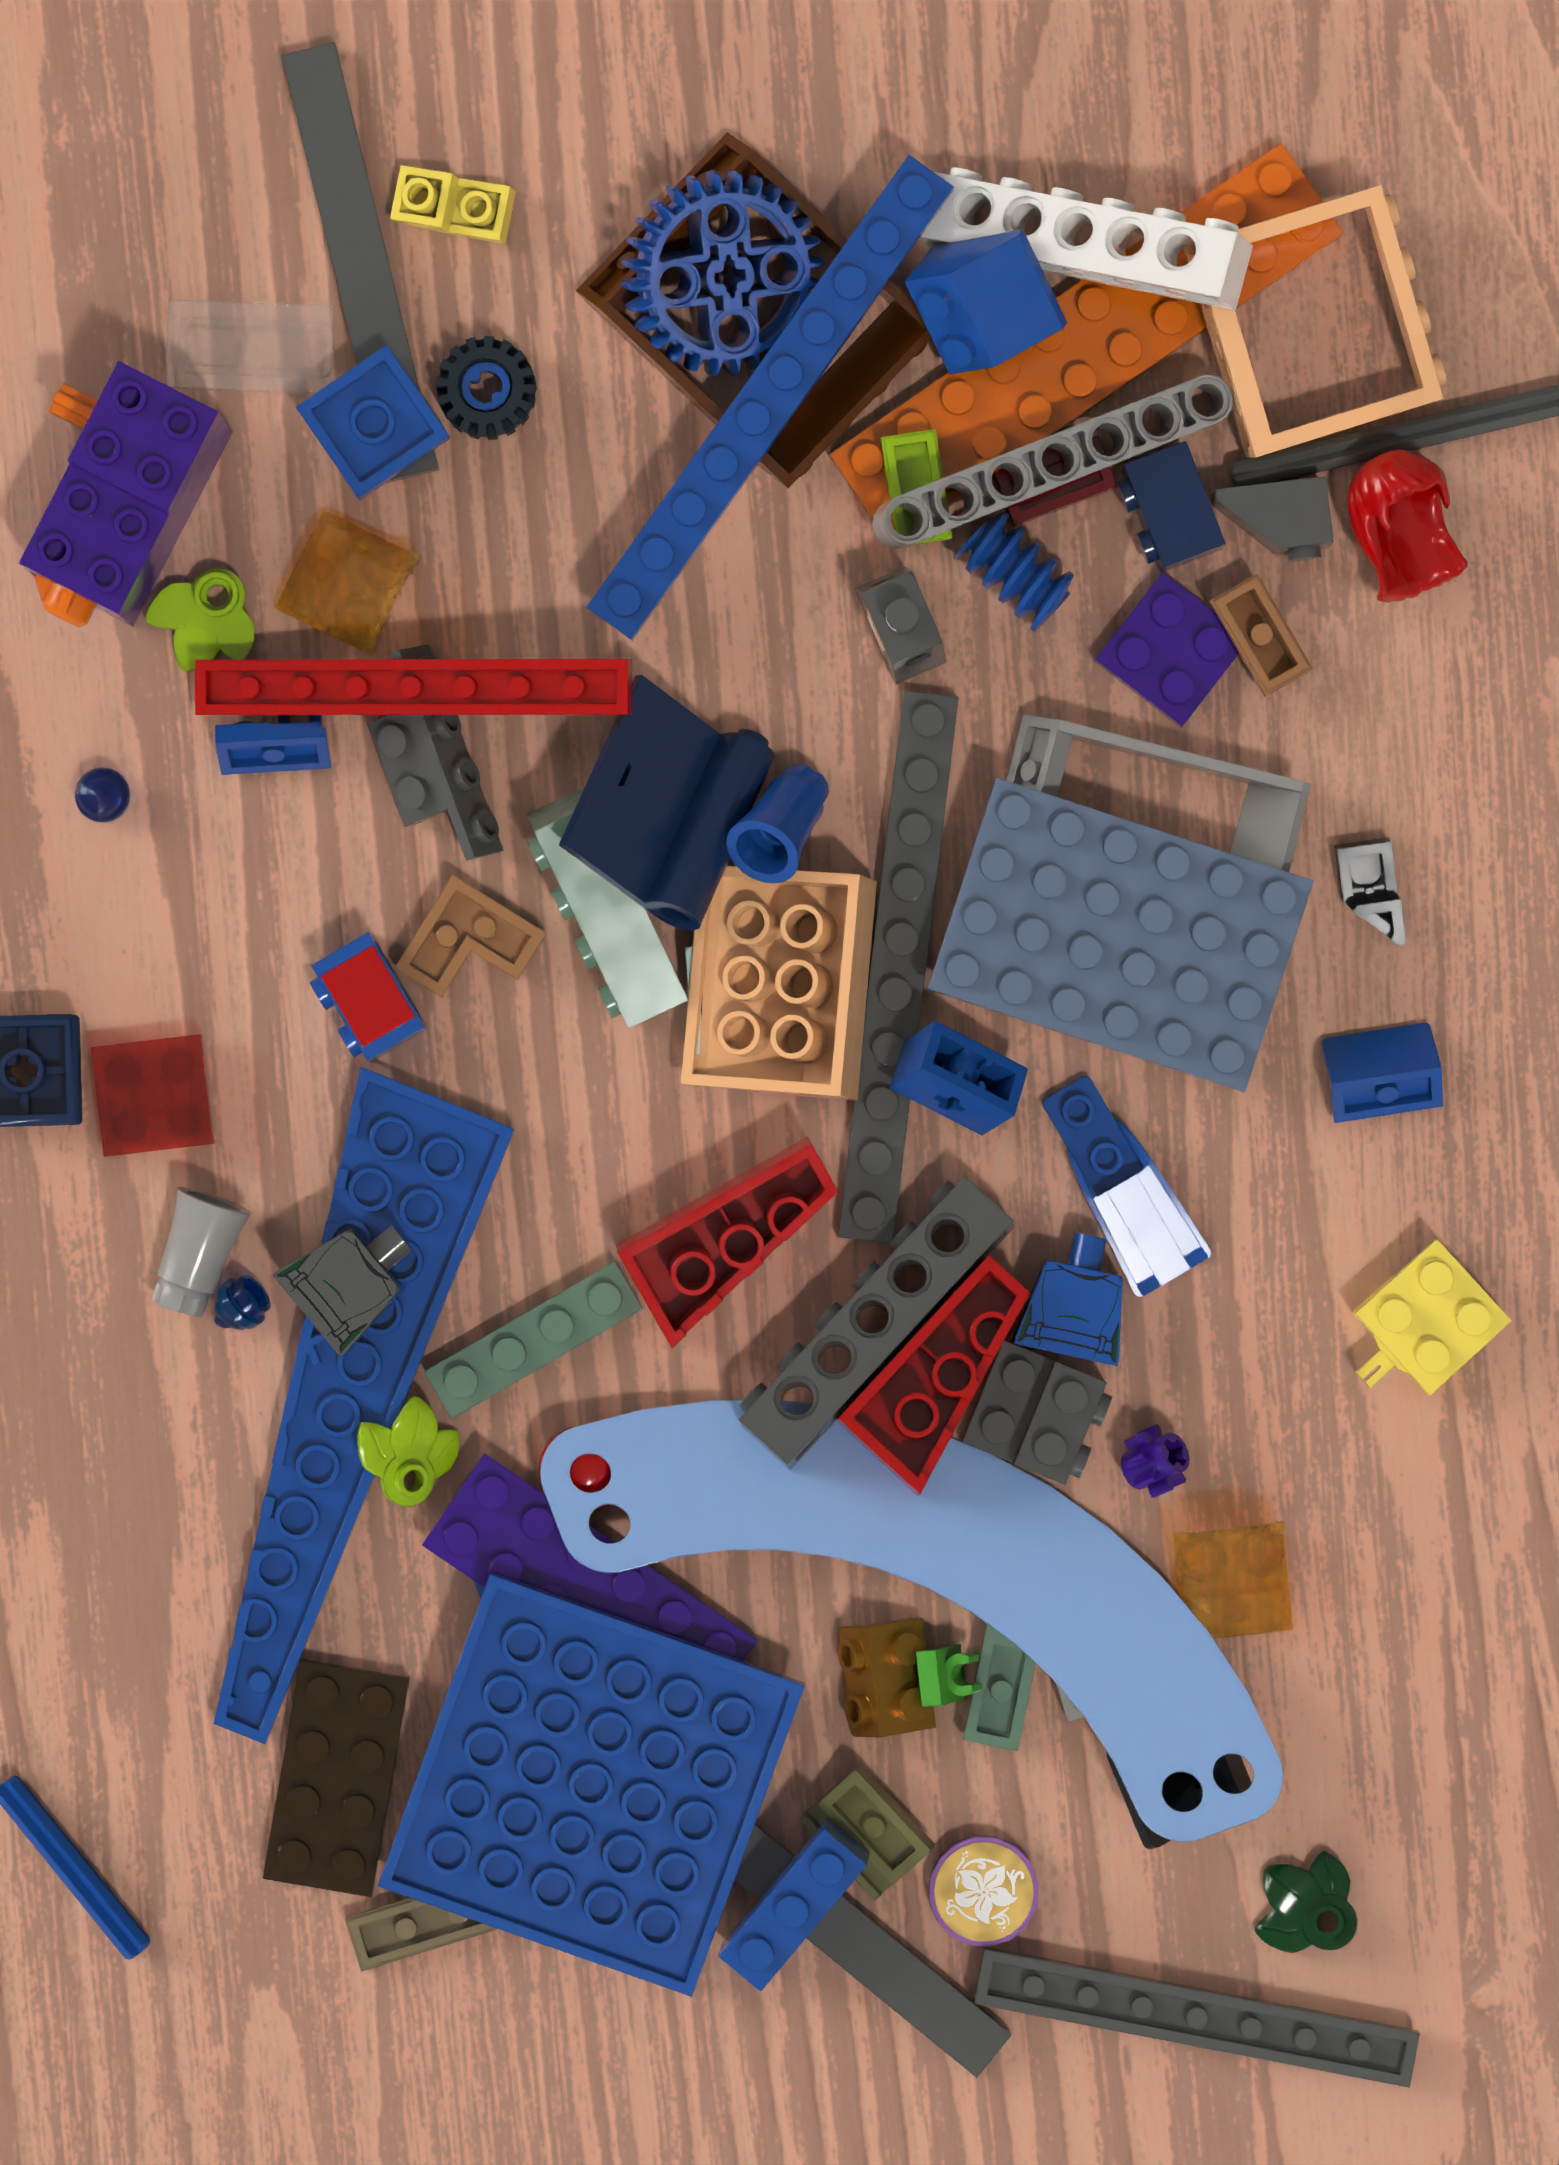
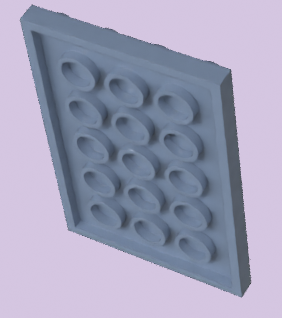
M996 777L927 990L1245 1092L1314 880Z

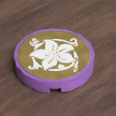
M974 1835L956 1841L939 1856L930 1876L929 1900L936 1920L950 1936L968 1945L992 1947L1012 1940L1028 1926L1037 1908L1039 1884L1031 1861L1016 1845L999 1837Z

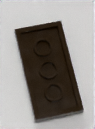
M306 1659L300 1660L263 1879L366 1897L373 1896L410 1677Z

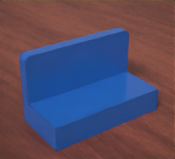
M1419 1023L1324 1038L1321 1041L1329 1076L1330 1105L1334 1123L1443 1107L1442 1067L1430 1024Z

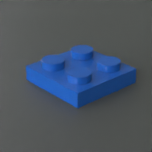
M387 345L296 406V409L359 501L450 439L447 431Z

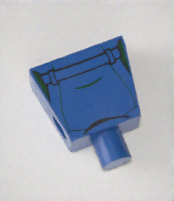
M1074 1232L1067 1264L1044 1260L1014 1333L1012 1341L1014 1344L1118 1366L1123 1278L1122 1276L1100 1272L1107 1239Z

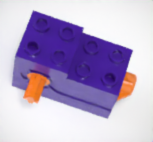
M118 361L98 400L66 383L62 384L60 390L53 397L49 413L83 429L67 460L70 464L19 561L21 566L35 576V582L44 610L77 627L87 625L95 608L132 627L134 626L233 433L218 411Z

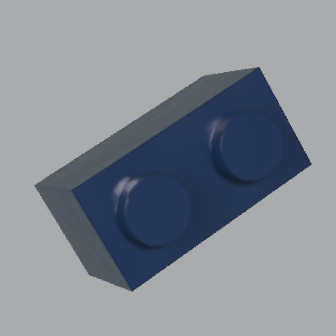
M1186 441L1124 464L1121 470L1124 479L1116 482L1117 489L1127 513L1134 510L1137 511L1143 531L1136 533V537L1147 564L1156 561L1159 571L1162 573L1223 549L1226 544Z

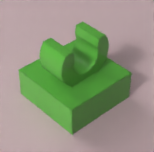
M961 1644L943 1645L916 1651L922 1707L942 1706L967 1699V1695L978 1693L983 1689L982 1683H967L964 1678L963 1665L979 1661V1654L971 1651L962 1653Z

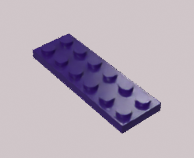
M485 1453L422 1543V1546L484 1588L492 1571L743 1661L758 1641L649 1565L617 1573H604L594 1571L579 1563L568 1552L562 1541L546 1495ZM589 1525L591 1533L597 1540L608 1544L615 1543Z

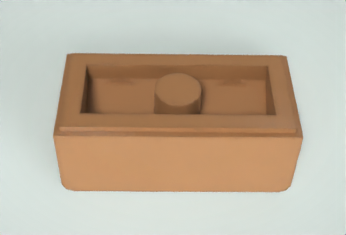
M1258 574L1209 601L1264 697L1313 669Z

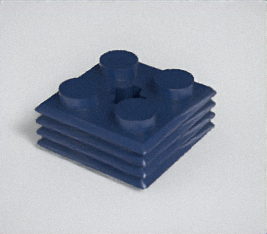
M74 1014L0 1016V1127L81 1124L82 1085L79 1017ZM28 1055L29 1064L37 1065L38 1073L37 1076L29 1078L28 1086L22 1087L20 1078L11 1077L10 1070L11 1066L20 1065L21 1056Z

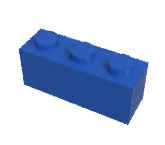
M827 1817L722 1942L718 1957L761 1992L868 1864L870 1852Z

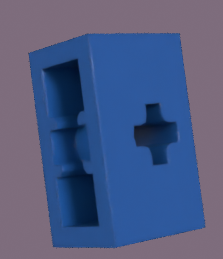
M934 1021L903 1041L889 1088L980 1135H984L1015 1116L1028 1068Z

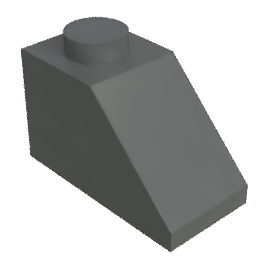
M1326 476L1216 489L1212 495L1214 508L1273 554L1288 553L1289 562L1321 558V549L1329 548L1334 542Z

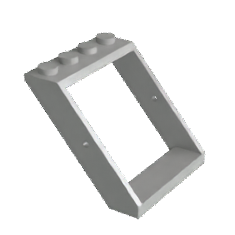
M1023 714L1006 781L1058 797L1071 742L1074 739L1247 783L1248 786L1231 854L1289 872L1311 787L1310 783L1064 720Z

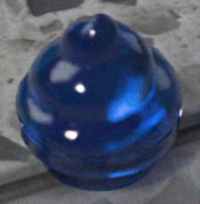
M103 767L92 769L86 772L76 785V805L85 817L94 822L108 823L120 818L130 803L131 792L126 779L113 769Z
M242 1275L238 1279L229 1278L217 1290L215 1324L222 1328H233L236 1330L256 1328L264 1321L265 1313L271 1307L267 1292L251 1276Z

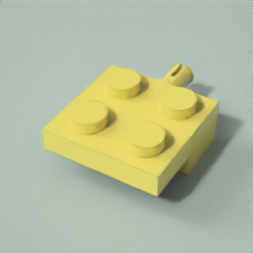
M1434 1239L1395 1276H1391L1352 1312L1357 1320L1374 1337L1379 1349L1355 1373L1360 1379H1364L1372 1370L1379 1366L1363 1381L1372 1389L1381 1378L1395 1367L1407 1373L1425 1394L1431 1396L1512 1320L1439 1240Z

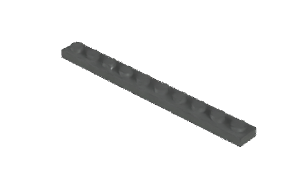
M904 691L866 1000L858 1101L854 1100L838 1232L839 1238L889 1244L894 1239L910 1099L889 1087L903 1041L919 1031L959 697Z

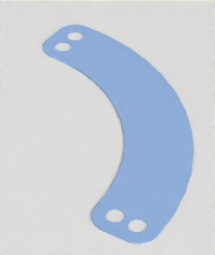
M711 1400L642 1409L570 1428L558 1435L545 1451L540 1470L541 1483L562 1541L574 1559L594 1571L617 1573L675 1557L726 1550H780L829 1556L880 1569L926 1587L972 1612L1015 1643L1062 1689L1086 1718L1113 1760L1142 1821L1161 1837L1178 1842H1190L1245 1824L1264 1815L1274 1805L1280 1794L1283 1783L1282 1764L1249 1693L1210 1633L1170 1585L1106 1525L1053 1487L992 1454L951 1438L921 1494L917 1496L836 1420L796 1465L789 1470L741 1426L738 1419L745 1413L739 1407L743 1400ZM782 1401L784 1410L793 1415L803 1414L812 1406L809 1403ZM595 1454L602 1457L608 1463L611 1478L604 1489L588 1493L579 1490L573 1484L570 1478V1467L574 1460L581 1455ZM607 1504L616 1505L623 1509L630 1520V1530L623 1540L612 1544L597 1540L589 1528V1518L596 1508ZM1227 1754H1236L1242 1756L1250 1763L1253 1769V1781L1246 1791L1239 1794H1230L1218 1787L1213 1777V1768L1220 1757ZM1176 1772H1185L1193 1775L1199 1781L1203 1794L1200 1804L1195 1809L1188 1812H1179L1166 1804L1162 1796V1786L1169 1775Z

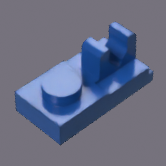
M278 715V724L240 721L234 724L215 725V745L221 775L331 768L326 728H323L322 715H310L308 722L291 723L290 715Z

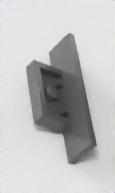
M429 644L400 649L391 653L393 659H436L432 654ZM386 715L367 723L404 827L416 825L448 811L466 861L504 851L498 836V823L487 806L480 786V774L477 766L470 759L461 734V722L458 715Z

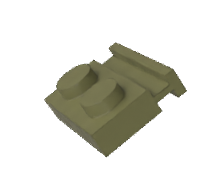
M861 1764L855 1767L800 1818L803 1825L814 1834L828 1817L870 1852L867 1866L855 1880L874 1901L929 1854L935 1846V1843Z

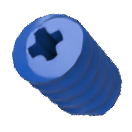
M1004 511L989 518L968 539L953 558L956 559L970 552L971 556L966 566V570L970 574L986 567L987 571L982 581V585L986 589L1003 582L998 600L1004 604L1019 597L1020 600L1014 614L1020 619L1035 612L1036 615L1030 628L1035 633L1070 595L1068 588L1074 574L1068 571L1054 578L1052 573L1058 561L1054 556L1037 563L1035 560L1041 544L1036 541L1021 548L1019 544L1025 529L1020 526L1005 533L1003 529L1009 514Z

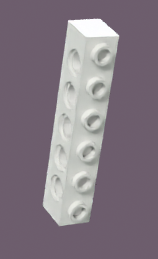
M951 168L950 175L934 172L954 186V191L919 238L930 248L936 245L1024 230L1027 221L1031 217L1041 214L1042 220L1039 228L1034 233L1027 235V238L1042 270L1045 272L1236 310L1253 245L1237 232L1239 227L1233 223L1215 218H1206L1205 225L1186 222V215L1165 208H1154L1153 215L1134 212L1135 206L1133 204L1114 198H1103L1101 205L1083 202L1084 196L1082 194L1064 188L1054 187L1050 195L1033 192V185L1007 177L1001 178L1000 185L982 182L983 176L981 174L963 168ZM991 204L989 217L983 223L974 225L976 212L982 206ZM1092 224L1093 231L1088 241L1082 245L1075 246L1077 232L1083 226ZM1144 234L1142 248L1136 254L1126 256L1125 250L1128 242L1133 237ZM1189 245H1195L1196 252L1191 262L1185 266L1177 267V257L1181 250Z

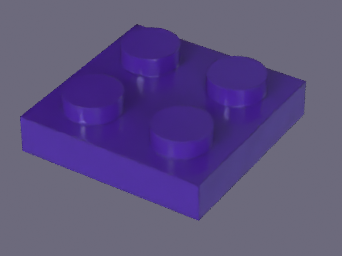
M1162 572L1094 662L1182 728L1239 652L1216 613Z

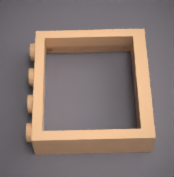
M1382 185L1239 228L1237 232L1249 243L1365 208L1417 389L1272 434L1236 311L1200 303L1222 379L1227 382L1232 390L1233 404L1231 410L1246 458L1263 456L1444 399L1441 387L1446 385L1445 370L1438 354L1431 355L1425 335L1431 332L1429 315L1424 303L1421 300L1415 301L1410 280L1416 277L1413 260L1406 247L1400 249L1394 227L1400 225L1398 209L1392 195H1384ZM1189 245L1184 248L1188 263L1195 256V245Z

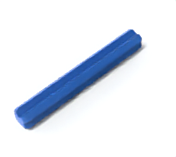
M12 1776L1 1784L0 1805L123 1957L130 1960L145 1950L150 1944L148 1935L20 1777Z

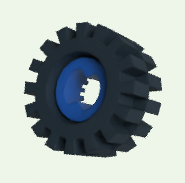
M484 336V339L476 340L475 337L466 339V344L460 347L456 345L452 348L450 356L441 362L439 377H436L437 398L446 418L458 431H463L469 434V437L475 439L487 437L488 440H496L500 435L507 434L509 436L516 432L515 428L520 424L524 425L528 420V414L531 408L534 409L536 402V380L526 356L521 350L518 351L514 348L512 343L504 339L503 341L495 340L494 336ZM481 374H494L502 382V391L492 394V402H479L471 394L472 384L480 383Z

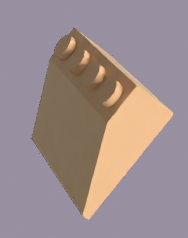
M737 866L726 867L700 928L694 930L681 1084L858 1101L877 881L860 874L796 870L795 874L784 882L765 883L747 876ZM700 1017H701V1027H700V1054L697 1055L699 1026H700Z

